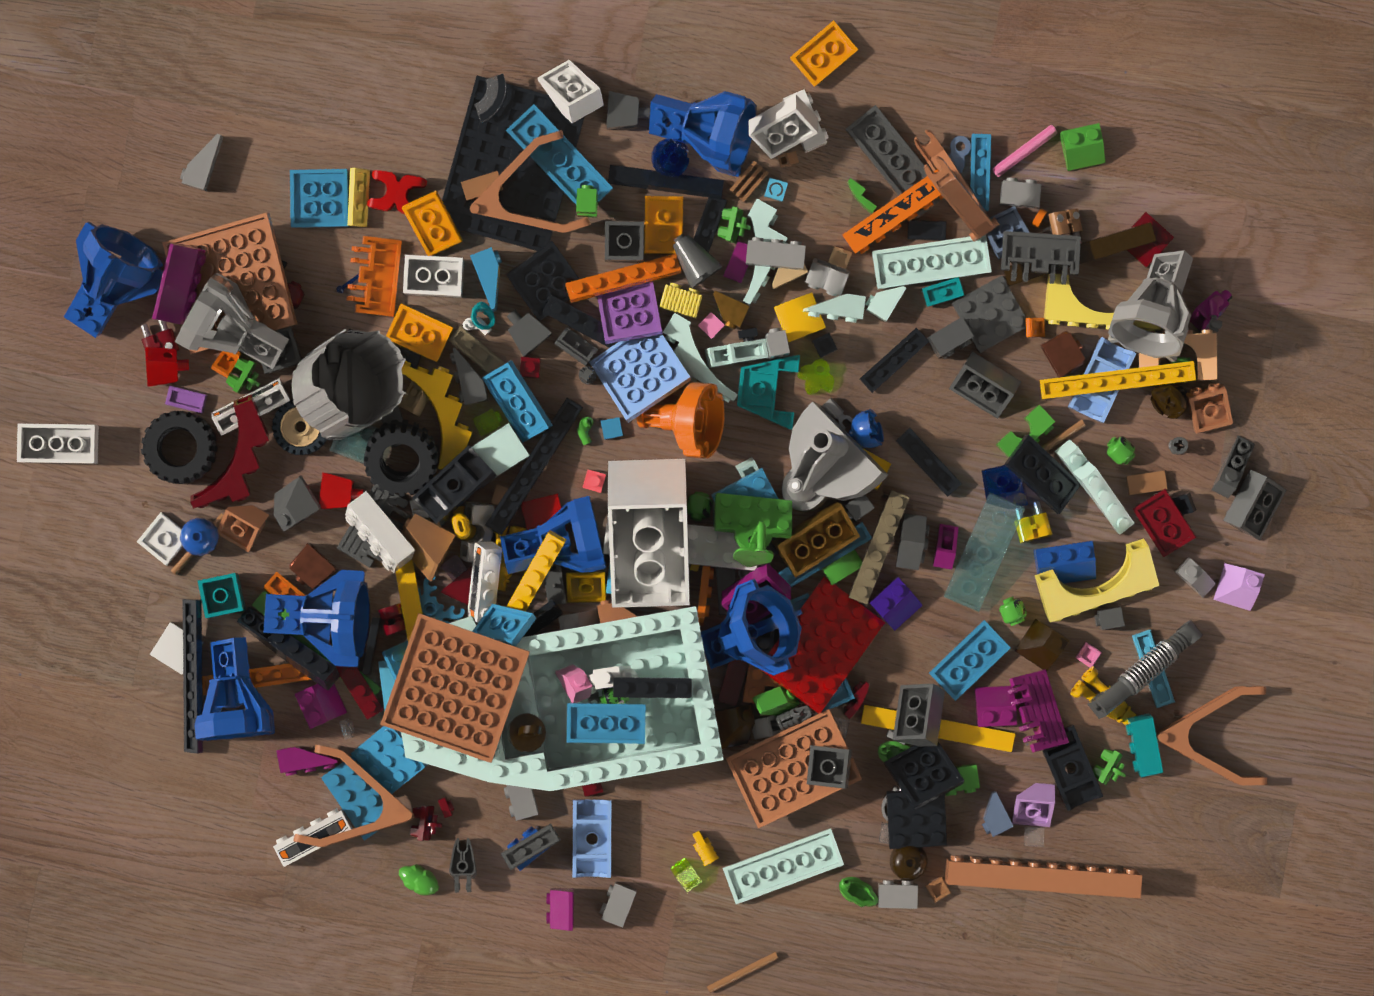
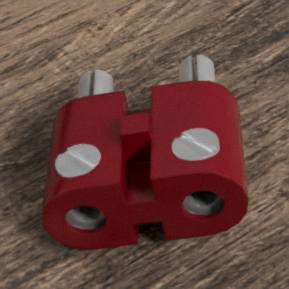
M158 320L162 331L155 335L150 334L147 324L141 326L144 335L141 341L144 349L145 347L175 349L177 352L180 350L175 342L176 338L173 329H168L165 321Z

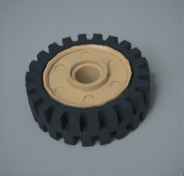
M293 400L283 404L275 413L272 426L273 435L278 445L285 451L294 455H308L318 451L325 444L327 439L321 437L319 430L311 427L301 417ZM299 422L306 424V429L303 432H298L296 429Z

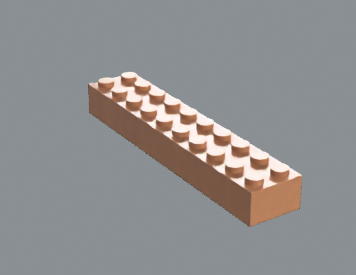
M951 855V858H946L945 882L947 885L1140 899L1142 875L1135 868L1127 867L1120 871L1113 866H1104V869H1099L1096 865H1085V868H1080V866H1077L1078 864L1066 863L1065 867L1060 866L1056 862H1047V865H1041L1039 861H1028L1027 864H1023L1020 860L1008 859V862H1003L1000 858H989V861H983L982 857L970 856V860L960 855Z

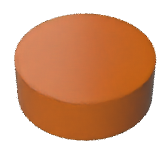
M1040 209L1032 225L1039 228L1048 211Z

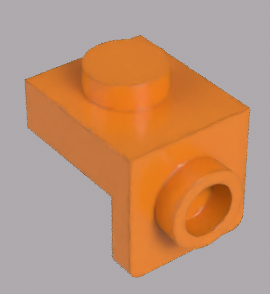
M222 351L212 364L211 369L228 378L234 370L236 362L241 357V353L238 351L236 354Z

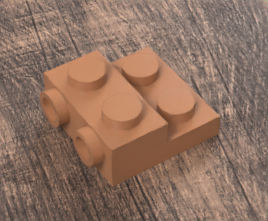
M1218 382L1208 385L1209 388L1202 390L1200 387L1192 388L1190 393L1186 394L1196 434L1233 424L1227 390L1223 384L1220 385Z

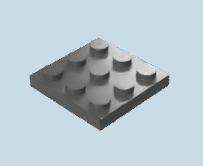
M1002 275L951 303L959 318L963 317L974 335L972 341L979 353L1026 328V317Z

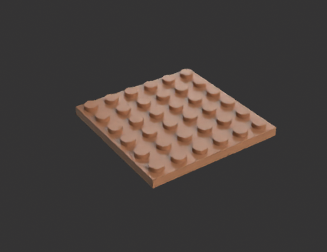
M266 212L162 242L166 259L170 243L186 244L205 250L206 260L201 267V280L196 287V300L209 279L214 274L219 273L238 285L253 317H256V321L264 323L274 331L298 325L270 213ZM223 311L219 315L212 330L218 331L217 327L220 321L222 320L224 315L226 316V314ZM200 347L197 351L190 350V354H195L209 349Z
M419 613L380 725L492 763L530 651Z

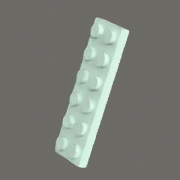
M986 235L975 242L971 237L872 251L877 290L992 272Z
M829 828L723 867V871L736 904L837 868L844 865L832 830Z

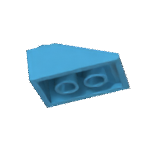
M490 247L470 255L490 308L495 312L497 311L501 270L499 264L502 263L498 251H494Z

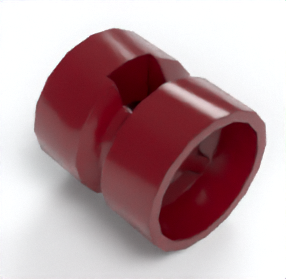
M401 603L378 610L381 620L385 621L383 628L386 636L406 629Z

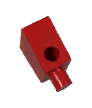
M145 347L148 387L177 382L178 371H189V359L177 360V350Z
M322 472L319 499L321 509L347 508L352 500H355L364 493V489L354 488L353 480Z

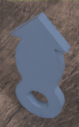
M957 136L950 143L951 154L949 157L961 173L965 164L964 157L971 150V144L966 137ZM958 142L964 143L965 149L963 151L956 149Z

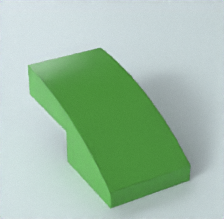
M850 178L847 184L853 196L865 210L872 214L877 206L862 196L866 189Z
M854 549L822 570L831 585H834L860 569L862 561Z

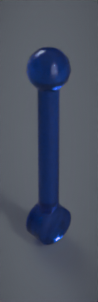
M359 273L344 285L338 286L336 291L343 293L348 284L353 283L359 278Z

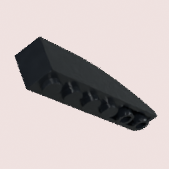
M250 607L237 620L239 625L270 650L326 690H329L339 679L340 674L336 666L291 635L263 633L264 617Z

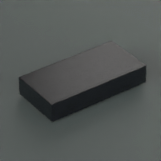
M911 220L908 222L907 240H946L947 221Z

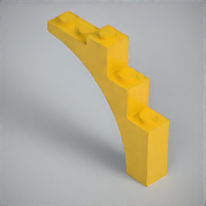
M405 361L401 369L402 374L406 375L422 389L435 409L441 433L440 455L437 468L442 470L467 447L472 434L471 431H468L469 427L458 423L455 426L462 407V403L458 402L459 398L452 395L445 397L453 375L449 374V369L441 366L438 369L433 368L430 375L428 374L429 370L419 366L417 369L410 367L411 363Z

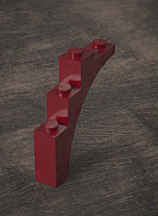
M252 394L234 400V409L239 427L238 442L234 455L225 471L216 481L204 490L190 496V503L193 509L197 507L204 508L210 502L215 500L217 502L222 501L227 496H230L232 502L236 500L240 502L247 499L250 495V488L244 474L255 473L260 468L259 460L253 447L264 446L269 441V434Z

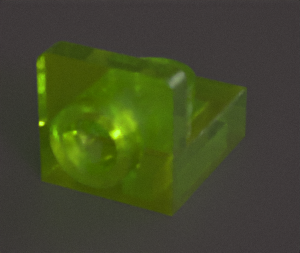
M493 409L472 419L480 436L501 427L500 422L503 421L499 411L494 412Z
M686 858L676 862L671 868L672 873L687 893L703 882Z

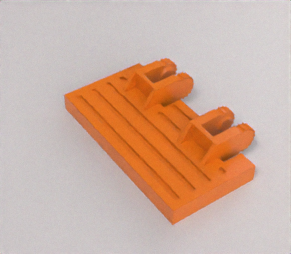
M363 236L362 244L371 245L370 248L352 246V251L368 253V260L354 257L351 258L350 263L368 265V267L360 266L358 283H366V286L348 284L347 289L364 291V298L347 296L346 301L364 303V305L356 304L355 313L394 317L402 241Z

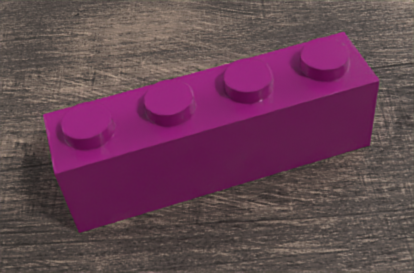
M170 243L152 319L184 324L197 297L196 287L200 283L201 267L206 260L204 249L186 244Z

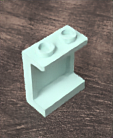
M509 423L471 447L497 476L530 456Z

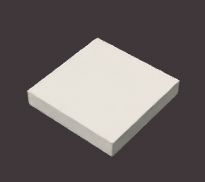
M160 512L137 543L164 565L168 566L183 547L180 541L182 528L164 513Z
M170 622L150 655L183 675V629Z

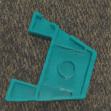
M800 355L741 367L737 406L792 430L794 412L774 410L778 371L798 373Z

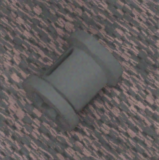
M1177 437L1169 442L1168 448L1171 453L1179 455L1187 451L1188 442L1185 438ZM1180 441V445H1183V447L1177 451L1174 443Z

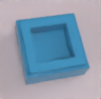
M620 417L601 420L604 440L623 436Z

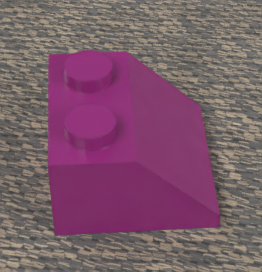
M335 683L329 690L316 684L295 693V697L310 729L347 713Z
M975 687L976 722L978 727L1017 725L1016 706L1011 704L1015 700V694L1009 695L1007 691L1014 687Z
M551 888L550 893L546 895V903L550 904V912L546 914V923L550 924V929L573 931L574 888Z

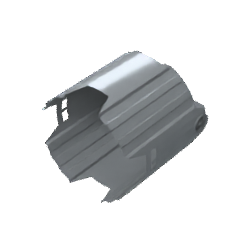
M344 329L310 351L300 360L297 368L293 371V403L301 417L311 427L319 430L321 437L327 440H342L381 420L382 417L391 413L400 404L403 395L407 394L402 391L403 376L401 370L406 359L402 357L399 348L393 344L391 339L380 334V331L364 332L359 330L346 331Z

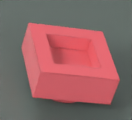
M587 470L583 488L601 493L606 474Z

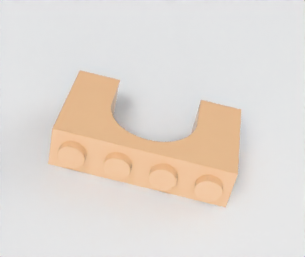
M1188 330L1184 344L1192 347L1197 355L1198 381L1218 380L1217 333H1213V330H1201V333L1193 334V330ZM1139 353V368L1159 365L1160 358H1153Z

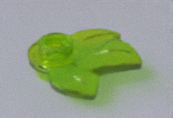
M817 359L811 365L802 366L797 374L799 379L805 380V390L808 395L817 393L821 388L830 393L834 387V377L829 372V363L824 359ZM822 366L824 370L822 372L817 371V367Z

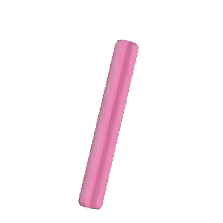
M1053 125L1048 126L992 168L993 173L997 177L1003 175L1057 134L1056 128Z

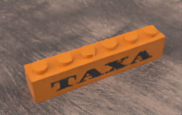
M926 176L845 232L843 237L855 254L858 252L863 254L870 249L869 244L874 241L879 243L886 238L885 233L890 230L895 232L902 227L901 222L906 219L908 222L918 216L917 211L922 208L924 211L934 205L933 200L938 197L941 200L944 197L930 178Z

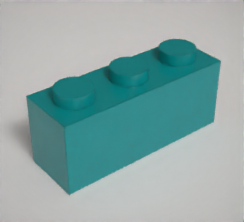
M1148 713L1127 718L1128 724L1125 727L1127 735H1131L1132 742L1129 743L1131 754L1135 756V761H1132L1134 772H1138L1140 777L1163 773L1153 717Z

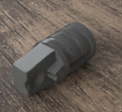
M586 366L580 369L579 379L582 383L589 385L596 380L597 375L592 367Z
M806 705L781 713L776 716L780 729L784 731L807 720L813 714L810 707Z

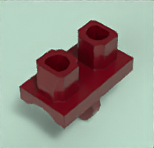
M427 805L413 808L414 818H419L420 822L419 826H411L410 835L416 837L418 841H430L431 834L436 833V827H442V823L437 822L438 815H434L435 806Z

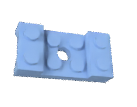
M1101 337L1084 374L1129 369L1136 353ZM1119 390L1072 396L1068 408L1100 423H1104Z
M573 799L572 878H611L612 799ZM594 833L598 841L595 844H589L586 840L588 834Z

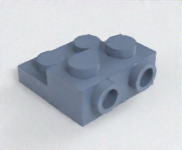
M1015 206L990 218L995 217L1000 224L986 234L998 259L1002 258L1004 231L1029 233Z

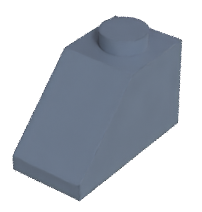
M991 792L983 816L985 823L982 826L987 834L991 833L994 837L1014 826L997 792Z

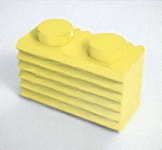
M670 283V286L666 285L659 308L696 319L703 297L699 295L700 291L691 288L686 291L681 289V285Z

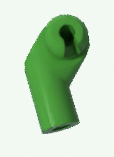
M591 417L582 418L577 427V432L583 446L592 442L588 434L594 423Z

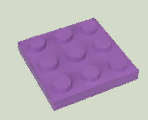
M653 281L597 296L605 344L662 334Z

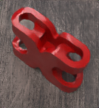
M374 170L372 171V178L385 183L387 191L382 198H370L367 201V206L376 210L390 211L396 205L397 210L405 215L402 206L409 203L407 199L409 191L413 188H425L427 180L417 176L405 175L398 182L396 175L392 172Z

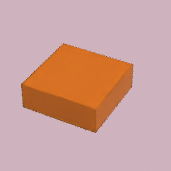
M1026 318V337H1045L1044 318Z

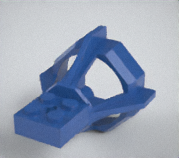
M727 91L692 104L656 94L650 104L649 134L690 144L702 159L708 161L718 172L738 177L752 138L749 136V120L756 116L757 105L745 96Z
M87 222L76 239L83 282L64 318L96 338L102 334L119 304L158 292L163 275V270H161L163 264L153 248L129 232L103 224L95 226L91 222ZM111 252H114V253H116V254H118V255H120V256H122V257H121V258H118L117 256H115V255L112 254Z
M590 496L567 502L546 523L538 525L537 528L500 536L508 574L528 569L549 530L567 539L553 564L582 573L606 569ZM569 522L572 524L578 553H572L570 549V537L565 528V524Z
M341 570L306 596L266 594L263 633L303 635L335 666L358 667L359 657L363 656L369 629L370 600L368 585L365 582V572ZM286 609L289 617H286L284 620L281 614ZM330 631L332 637V645L330 644Z
M756 579L737 585L725 620L721 624L701 632L704 653L710 668H716L733 660H743L773 676L791 669L788 658L797 653L802 629L797 616L803 614L801 609L794 611L790 599L769 585L759 588ZM749 600L763 604L773 616L749 625L746 619V608ZM778 629V649L773 656H769L757 646L755 639L760 635Z
M246 637L211 642L214 679L209 680L210 684L202 715L197 716L195 721L196 740L212 741L274 734L273 710L251 682ZM245 705L246 710L221 712L222 707L235 708Z

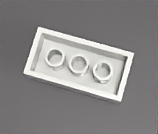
M18 424L17 462L98 464L99 426Z
M366 491L348 504L345 513L346 521L350 526L356 527L359 537L371 545L370 550L374 555L380 556L383 560V566L388 571L391 570L395 573L412 560L415 549Z

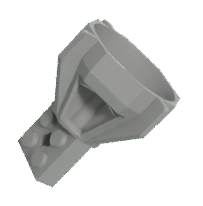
M1185 250L1154 254L1147 278L1142 281V284L1128 301L1121 302L1116 306L1108 331V341L1111 343L1119 342L1128 350L1153 358L1166 357L1171 362L1177 360V357L1180 356L1191 318V313L1185 303L1182 292L1193 258ZM1135 320L1157 325L1165 329V334L1146 331L1133 325Z
M216 273L205 284L182 325L175 342L188 350L197 351L200 347L233 354L241 351L273 369L289 339L283 334L270 329L264 323L256 321V317H253L238 285L221 274ZM223 311L226 314V316L224 315L222 320L220 321L217 327L218 331L212 330L219 315Z

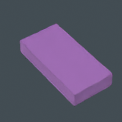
M169 386L165 404L203 414L208 395Z

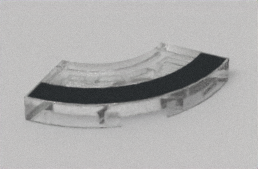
M504 73L486 79V93L481 101L474 104L481 123L493 117L504 101L506 95Z

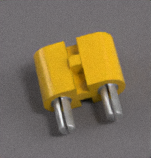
M1039 501L1033 503L1036 515L1024 518L1021 506L1015 507L1018 520L1014 522L1020 543H1027L1053 535L1047 513H1042Z

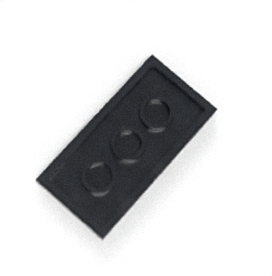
M1030 435L1024 436L1004 464L1057 514H1061L1081 486Z

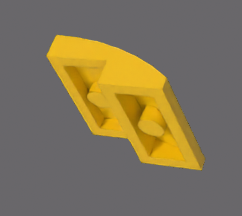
M812 292L774 307L782 330L786 331L788 343L826 328L821 314L820 317L808 316V312H803L804 308L817 304Z

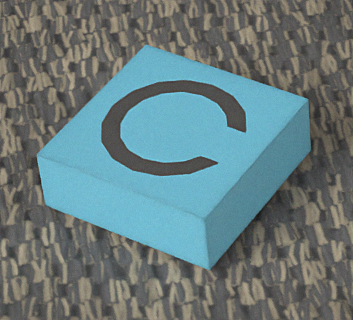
M769 178L764 197L783 202L788 183Z

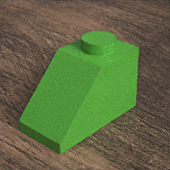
M782 686L753 697V701L762 715L777 716L800 704L798 698Z

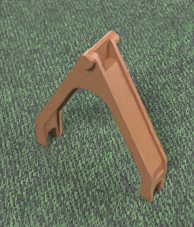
M560 130L535 138L472 203L470 211L474 214L562 233L591 225L588 217L562 224L509 212L502 206L499 200L500 187L539 145L564 138L563 131Z
M925 130L926 134L930 137L928 144L923 145L917 137L914 138L917 149L933 172L927 164L924 165V170L937 190L972 231L969 235L975 242L1000 224L995 217L990 219L933 132Z
M1233 687L1170 725L1156 731L1157 741L1235 784L1243 786L1267 785V777L1238 776L1195 752L1190 746L1188 739L1189 729L1193 723L1241 695H1265L1266 687Z
M315 745L314 752L340 758L381 796L383 811L374 823L322 839L295 834L294 842L326 847L414 819V814L347 753L339 749Z

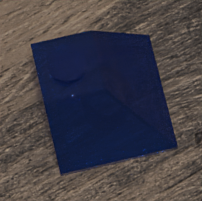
M1006 465L981 470L987 503L1007 509L1029 505L1024 482Z

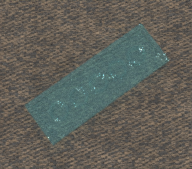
M989 493L944 593L945 598L979 612L1025 507Z

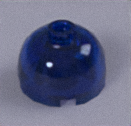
M663 139L659 141L651 152L653 167L658 173L667 177L681 175L689 164V158H687L688 147L679 139Z

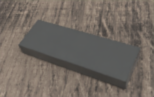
M549 824L503 851L501 855L510 870L561 841L552 824Z

